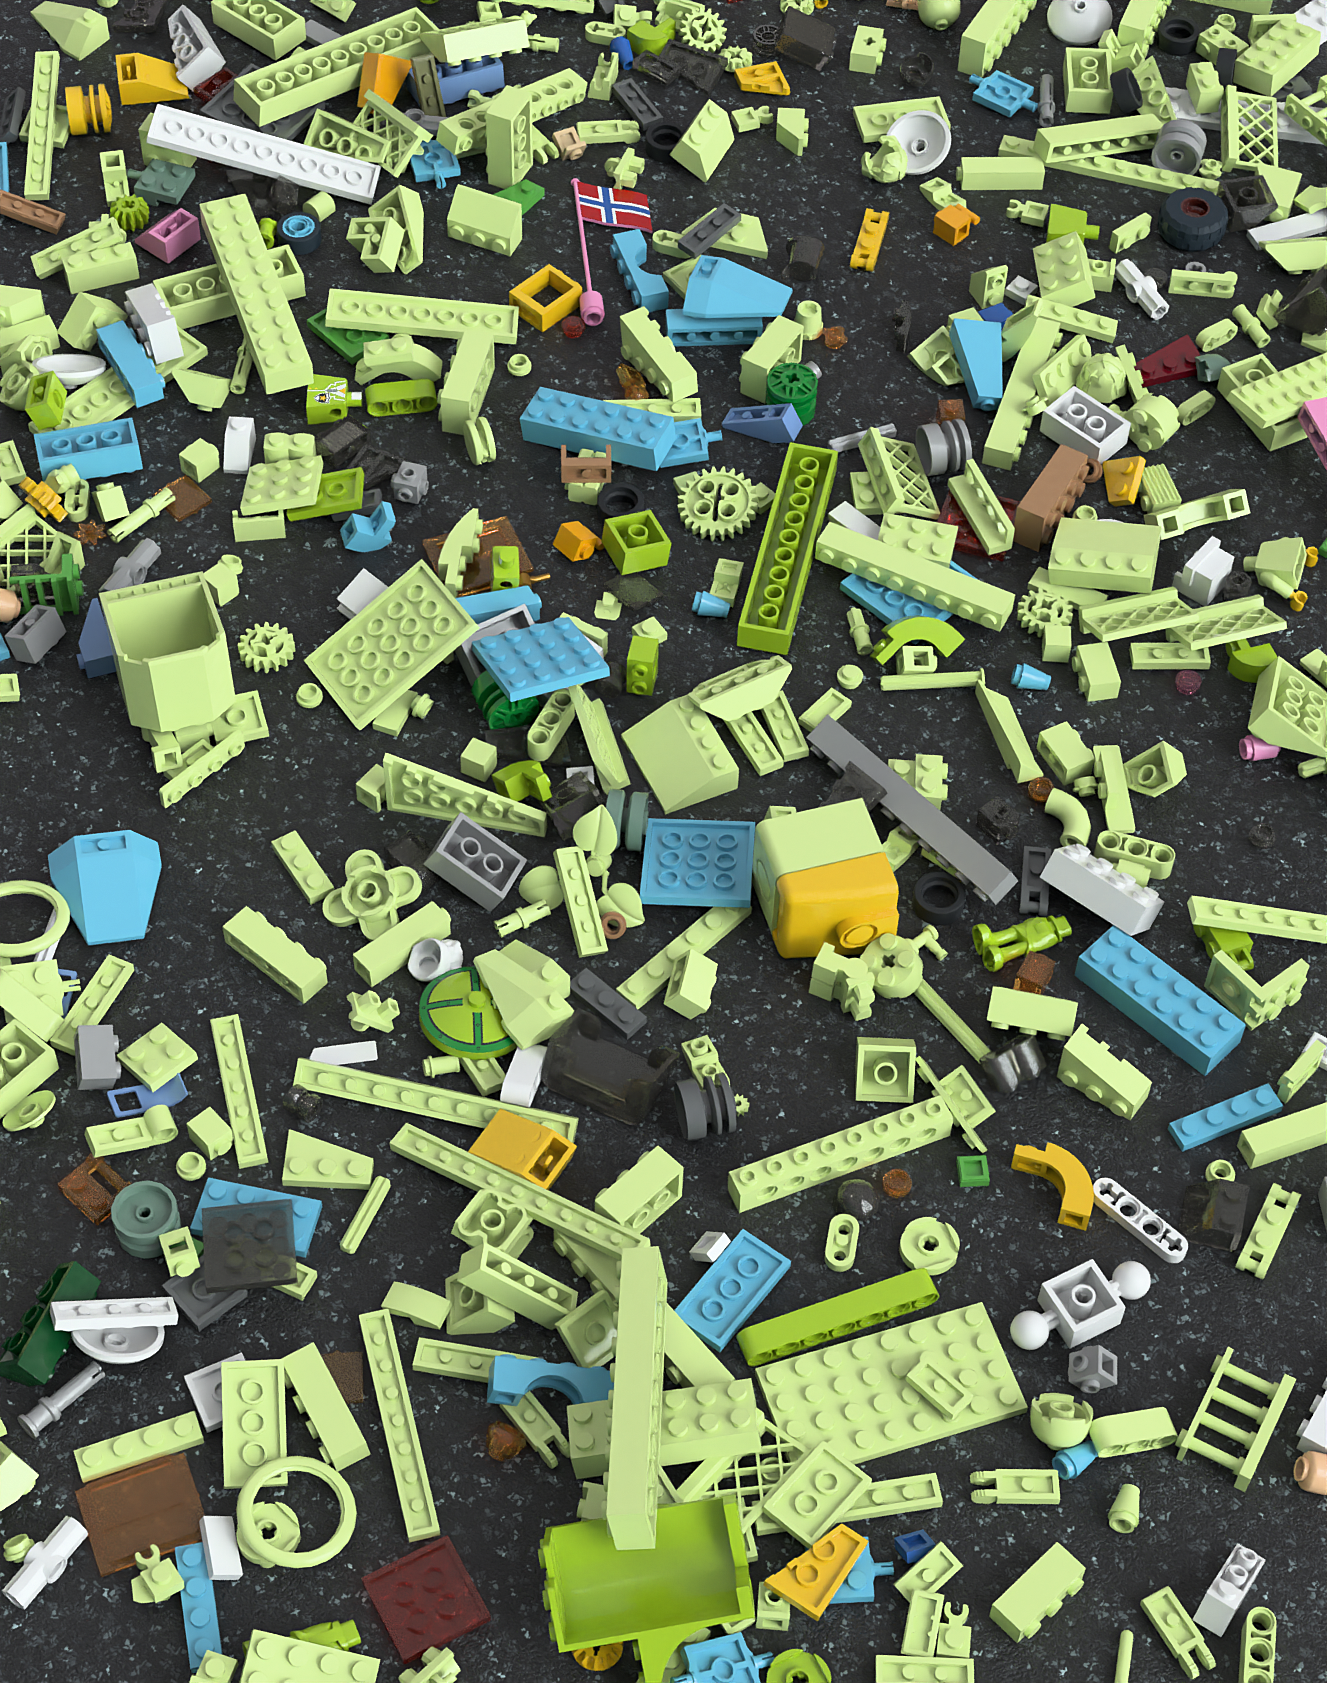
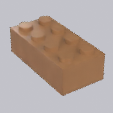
M1063 444L1059 446L1017 507L1014 524V542L1037 552L1040 551L1044 544L1048 545L1053 536V530L1055 528L1058 529L1061 517L1064 518L1066 512L1070 513L1074 506L1075 498L1077 496L1081 497L1086 484L1083 483V480L1089 470V466H1086L1087 454Z

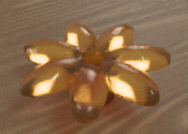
M91 520L86 525L79 523L78 527L81 531L73 534L75 537H82L80 539L81 544H85L90 540L93 545H96L97 538L106 537V534L101 532L105 529V524L95 526L94 520Z

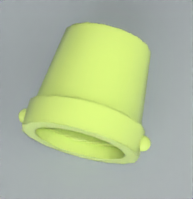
M803 301L797 307L794 322L804 326L803 340H814L820 337L823 331L821 307L814 301Z

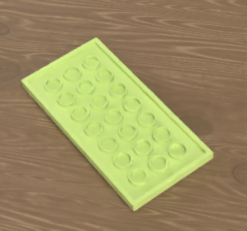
M982 1302L755 1368V1376L776 1427L811 1451H814L824 1440L854 1465L1026 1413L1028 1409ZM926 1356L930 1357L973 1394L972 1401L953 1420H950L906 1381L907 1374ZM795 1450L784 1451L788 1463L796 1462L801 1456Z

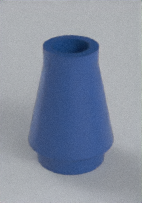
M623 36L614 38L610 43L611 54L612 52L618 53V61L625 70L633 68L635 61L630 41Z

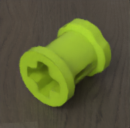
M263 218L259 222L258 228L266 248L270 249L274 244L273 237L277 233V222L270 218Z

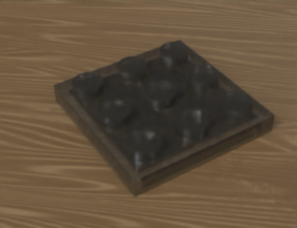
M292 1199L202 1208L207 1294L298 1284Z

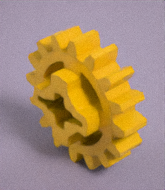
M26 476L19 484L20 488L28 495L25 501L35 508L42 517L45 518L49 514L58 522H61L68 514L58 504L62 498L43 481L37 485Z

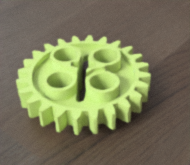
M724 466L720 472H717L716 468L712 467L711 473H707L705 469H702L703 476L701 477L693 474L694 482L686 480L687 488L681 487V495L678 496V512L680 513L681 521L685 522V528L689 529L692 527L693 535L700 531L701 539H704L707 534L710 535L711 541H714L716 536H720L721 541H724L726 534L733 539L735 531L743 534L742 526L750 528V520L756 519L755 512H758V494H756V487L751 486L750 478L744 480V473L735 476L734 468L729 473H726ZM722 486L721 500L718 504V489ZM718 504V519L716 522H714V518L716 515L715 507H717Z

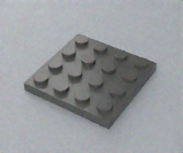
M251 63L234 79L261 68ZM233 79L200 109V116L292 141L312 122L317 108L320 110L325 109V102L322 101L259 127L233 100Z

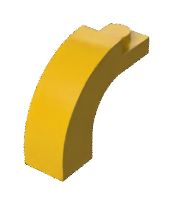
M1047 1142L1045 1152L1033 1146L1016 1144L1011 1169L1041 1176L1052 1182L1058 1189L1062 1199L1057 1223L1086 1231L1093 1207L1094 1191L1090 1176L1082 1163L1067 1150Z

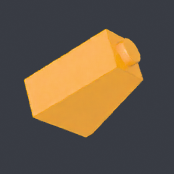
M364 52L357 107L363 108L367 103L368 99L364 95L368 89L392 105L411 68V61L379 53ZM374 109L369 114H374Z

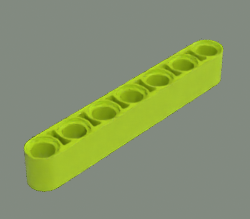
M919 1268L747 1327L740 1331L736 1338L748 1365L757 1366L927 1307L938 1300L939 1294L927 1269Z

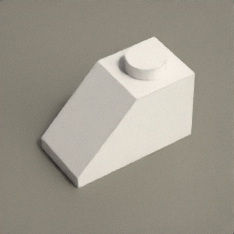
M229 416L225 432L224 473L248 474L256 441L253 418Z

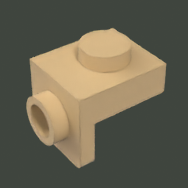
M574 126L555 132L552 135L562 161L569 158L570 160H575L583 155L587 145L585 141H580Z

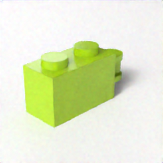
M1193 924L1196 935L1202 938L1206 945L1207 954L1211 959L1214 954L1222 950L1244 971L1254 968V962L1250 955L1253 942L1247 932Z

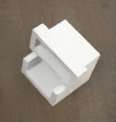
M1213 536L1185 564L1183 573L1178 571L1175 573L1172 587H1175L1177 591L1204 607L1227 585L1234 556L1219 548L1221 541Z
M363 568L337 598L341 603L337 609L351 620L388 587Z

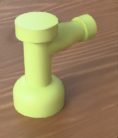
M932 925L923 928V932L913 940L905 938L917 954H919V948L923 945L934 953L940 961L948 954L935 941L939 935Z

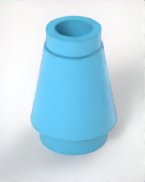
M703 591V593L696 592L691 611L697 612V615L727 618L730 603L706 591Z
M1025 663L1022 665L1016 664L1012 673L1011 684L1016 685V688L1047 691L1051 676Z
M1087 1440L1086 1442L1058 1451L1056 1457L1052 1459V1465L1054 1470H1058L1060 1478L1064 1480L1069 1478L1075 1479L1098 1457L1093 1442Z

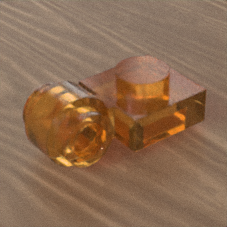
M621 363L616 372L620 379V384L626 389L625 398L627 400L635 399V401L648 399L649 395L646 392V384L641 373Z

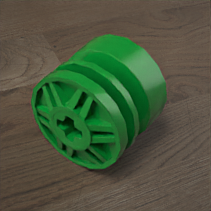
M784 363L774 367L769 372L767 378L765 405L792 403L802 425L808 424L814 418L818 386L816 374L809 367L798 363Z
M487 670L474 681L471 689L472 696L479 709L482 710L483 716L493 732L499 734L512 733L530 724L537 716L539 701L535 696L510 702Z

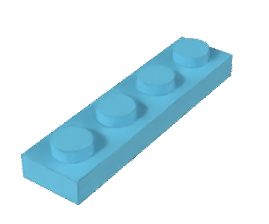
M1268 1083L1169 1123L1168 1130L1183 1152L1282 1111L1283 1104Z
M203 1542L175 1547L178 1573L182 1577L185 1586L180 1592L192 1673L198 1671L207 1650L222 1654L213 1581L209 1580Z

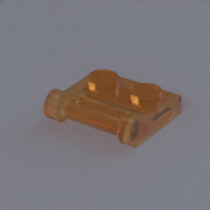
M90 1153L85 1162L57 1185L58 1189L93 1223L99 1225L111 1215V1207L115 1197L132 1183L130 1181L126 1182L104 1162L103 1156L94 1158L93 1154ZM97 1170L118 1190L117 1193L112 1196L90 1174Z

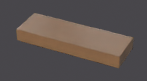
M0 189V214L57 235L65 220V213Z

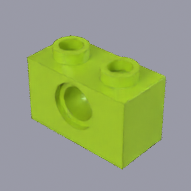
M54 371L31 377L25 410L38 430L56 427L62 421L67 391Z
M633 635L627 657V692L652 696L658 673L659 639Z

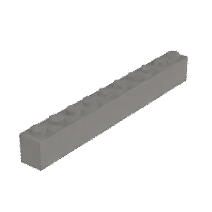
M828 714L806 737L812 744L810 750L820 759L825 756L830 760L827 764L837 774L843 772L847 775L845 780L854 789L857 790L861 787L865 791L863 796L870 803L875 805L878 802L883 806L881 812L891 821L895 818L901 822L899 827L910 837L915 834L919 838L917 843L929 853L933 850L937 853L936 860L946 869L950 866L957 871L954 875L963 884L967 885L970 882L976 887L973 892L984 902L989 899L996 905L1018 882L1009 869Z

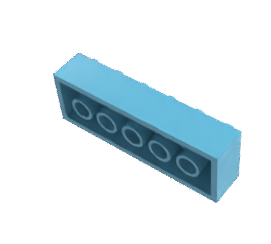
M539 387L520 417L523 440L559 449H561V445H566V450L580 453L582 449L593 450L594 453L596 451L606 453V445H611V461L653 471L658 470L676 440L674 418L671 416L544 387Z
M1115 925L1079 956L1074 974L1078 979L1204 1076L1240 1043L1246 1026L1244 1022Z

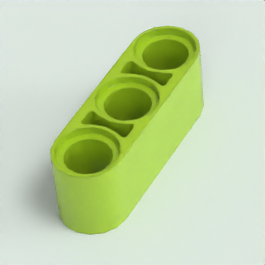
M429 379L373 384L365 390L368 413L375 417L427 412L435 409L438 403L434 382Z

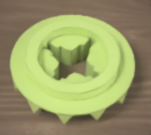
M781 0L780 9L790 17H806L814 10V0Z
M729 46L728 49H722L721 53L718 54V64L726 71L735 72V69L752 65V53L747 52L746 48L740 49L739 46L736 48Z

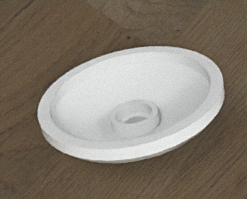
M1053 0L1048 8L1047 23L1051 32L1059 40L1071 45H1089L1099 41L1103 32L1110 29L1112 10L1107 0Z
M917 110L901 116L892 124L886 135H894L899 141L901 148L905 150L908 159L905 174L908 175L924 174L935 169L945 159L951 145V133L944 119L938 114L926 110ZM921 147H925L923 151H918Z
M83 354L48 355L37 358L32 362V365L37 368L40 374L54 371L65 389L77 388V385L88 383L106 370V362L103 359Z
M118 1327L101 1330L76 1329L71 1331V1336L77 1347L96 1360L112 1364H130L152 1356L161 1348L164 1341V1327Z

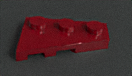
M1187 334L1136 363L1134 369L1141 372L1143 379L1141 386L1143 388L1197 375L1195 357L1201 355Z

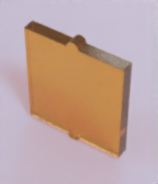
M187 475L172 483L169 482L165 486L173 493L170 497L175 496V501L167 505L165 509L178 522L193 513L197 514L198 510L212 503V499ZM164 488L153 493V497L157 495L159 492H161Z
M336 1350L331 1354H320L345 1403H363V1352L340 1353V1351Z

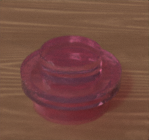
M1191 670L1180 671L1175 679L1177 689L1187 695L1195 693L1200 688L1202 682L1199 674Z

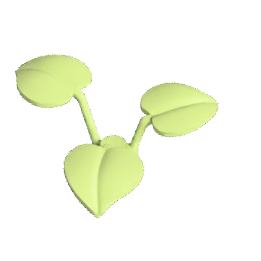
M599 805L582 816L573 828V838L578 847L585 851H591V855L586 860L589 874L594 877L602 876V892L605 895L597 901L598 912L601 917L610 911L619 912L624 916L627 928L641 925L645 919L642 911V902L637 891L626 883H616L609 890L607 889V878L609 876L607 869L612 863L610 854L617 846V831L604 805ZM551 866L533 868L520 882L519 893L530 904L544 899L547 903L545 906H549V909L552 910L558 907L564 899L558 873ZM610 920L608 922L614 926H618V923L615 920Z

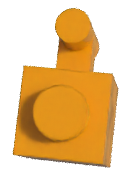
M950 204L936 213L933 233L952 246H955L969 235L970 222L977 225L980 217L961 204H957L955 207Z
M579 521L561 524L553 542V546L571 561L589 559L594 552V547L599 551L604 548L602 540Z

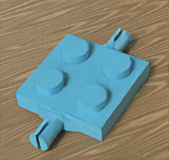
M996 70L991 76L981 78L974 73L970 76L969 82L979 86L973 93L972 100L1007 117H1011L1022 107L1032 112L1036 111L1038 103L1029 100L1033 95L1034 87Z
M430 139L428 143L422 140L423 142L420 145L424 149L423 155L413 154L409 160L415 181L422 182L435 179L437 187L441 189L442 185L443 189L446 186L444 178L460 175L457 157L437 140Z
M701 418L674 422L676 440L660 467L709 460L708 442L722 441L721 430L707 433L702 426Z
M868 1542L866 1548L829 1604L874 1602L875 1576L883 1575L893 1576V1562L874 1563L870 1555Z
M739 1632L683 1647L680 1654L686 1667V1674L671 1677L670 1683H761L759 1669L770 1666L774 1657H772L773 1654L771 1652L754 1656L746 1646L742 1633Z

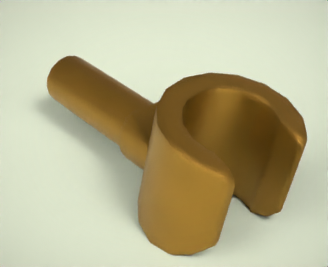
M521 573L519 575V587L528 585L532 589L531 584L549 580L550 574L530 577L527 573Z

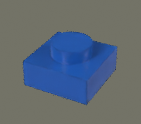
M923 1529L894 1538L895 1549L908 1564L912 1562L917 1563L936 1545Z

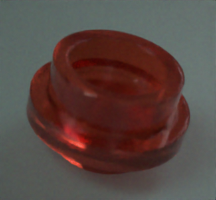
M569 316L562 321V330L566 336L577 338L585 330V322L580 317Z

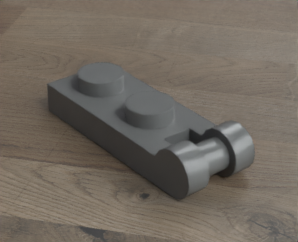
M1024 846L1019 914L1034 912L1038 913V916H1047L1049 883L1040 878L1051 857V849ZM1029 897L1039 898V902L1029 901Z

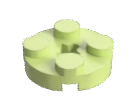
M922 1217L910 1222L905 1228L899 1246L900 1255L905 1264L912 1270L925 1268L929 1275H938L946 1272L956 1264L960 1246L959 1237L954 1228L946 1222L944 1225L941 1222H937V1218ZM925 1241H929L931 1245H937L934 1251H928L923 1248Z
M264 1502L254 1504L252 1507L253 1521L260 1535L263 1537L261 1530L264 1528L267 1530L276 1529L273 1538L264 1540L273 1547L294 1553L301 1540L298 1518L292 1509L279 1502H275V1504H265ZM237 1524L236 1537L242 1555L250 1562L260 1564L263 1568L273 1567L274 1563L265 1560L249 1546Z

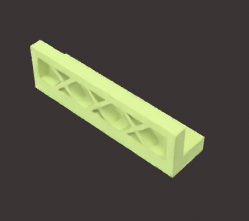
M974 459L967 460L964 475L949 478L948 487L987 554L992 555L1012 548L1015 528Z

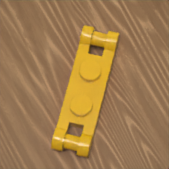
M866 208L862 227L851 257L850 268L857 269L861 267L866 268V271L873 272L888 224L889 212L882 211V213L874 212V209Z

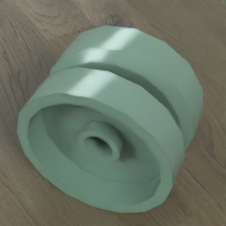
M610 788L606 809L612 817L617 831V846L615 849H618L621 845L623 833H625V846L627 850L641 852L649 819L648 793L634 791L630 797L629 807H626L625 791Z
M140 1181L125 1187L115 1197L111 1207L112 1222L117 1240L123 1250L135 1257L145 1259L162 1255L163 1250L159 1235L181 1228L177 1201L171 1190L158 1182Z

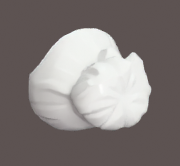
M428 938L413 946L410 954L409 972L419 981L431 982L447 971L462 968L463 951L460 947V942L449 939L439 941L435 938Z

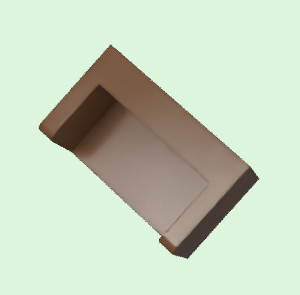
M561 445V483H611V445H606V457L566 458V445Z

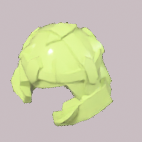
M894 135L881 136L879 141L883 144L879 151L871 159V153L865 152L861 158L862 175L871 179L874 178L881 183L901 180L907 170L908 159L906 152L901 148L899 141Z
M1098 353L1092 356L1084 364L1076 379V386L1100 403H1111L1116 398L1124 396L1127 392L1128 385L1123 364L1118 357H1114L1110 353Z

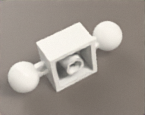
M1093 1259L1042 1283L1037 1301L1045 1313L1023 1311L1016 1315L1010 1327L1011 1337L1019 1347L1026 1350H1034L1041 1347L1047 1341L1049 1331L1056 1328L1070 1349L1119 1325L1126 1308L1119 1296L1129 1300H1135L1144 1296L1150 1288V1274L1141 1263L1127 1261L1120 1264L1114 1270L1112 1280L1108 1281Z

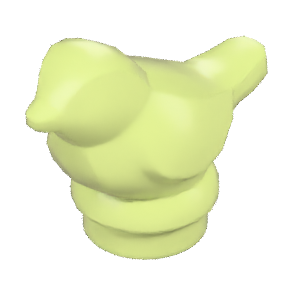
M70 463L67 466L63 465L60 469L52 470L47 475L44 483L55 493L62 494L67 492L69 487L76 486V483L81 480L77 471Z

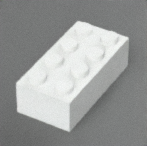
M1073 844L1054 850L1040 878L1130 936L1150 929L1164 904V901L1158 898L1159 894L1148 887L1142 888L1135 883L1136 879L1124 872L1120 874L1113 869V865L1109 861L1095 858L1090 854L1091 851L1081 844Z

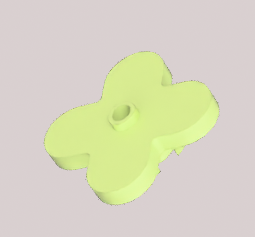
M366 849L359 850L353 853L346 862L345 873L348 881L344 887L342 886L326 896L323 902V913L331 924L338 927H345L359 922L363 934L372 942L400 923L397 908L407 905L418 898L422 890V881L418 874L410 867L400 866L385 871L383 862L375 852Z

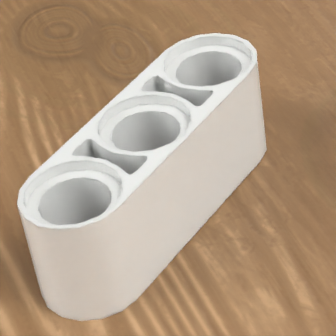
M537 1044L524 1050L517 1047L503 1082L500 1096L501 1102L528 1108L531 1106L547 1064L549 1047Z

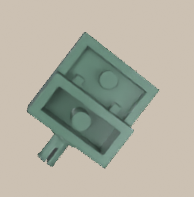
M154 158L144 171L141 172L130 168L127 173L128 178L138 180L134 186L136 197H143L147 204L158 206L160 201L177 205L196 176L194 168Z

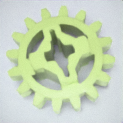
M700 7L698 13L695 9H692L690 15L685 14L679 25L682 28L679 31V35L684 36L681 43L688 44L687 50L693 48L695 55L698 51H701L702 55L705 56L707 51L712 55L716 49L719 50L722 43L726 39L724 34L727 28L722 27L724 20L718 21V13L712 15L711 9L704 12L703 8Z
M1039 588L1038 593L1030 590L1028 596L1023 595L1021 602L1018 603L1017 620L1021 621L1022 628L1029 627V634L1036 631L1038 632V637H1041L1044 633L1045 625L1069 626L1073 617V606L1068 605V598L1061 599V592L1055 595L1052 594V589L1050 588L1047 592H1043L1042 588Z
M265 622L264 627L255 624V630L247 628L246 635L240 636L241 643H238L240 660L245 661L247 668L254 665L255 672H258L260 668H264L265 673L269 672V668L279 671L278 665L281 664L286 667L288 665L287 659L293 660V652H295L293 635L288 634L286 627L280 630L278 623L273 627H269L268 622Z

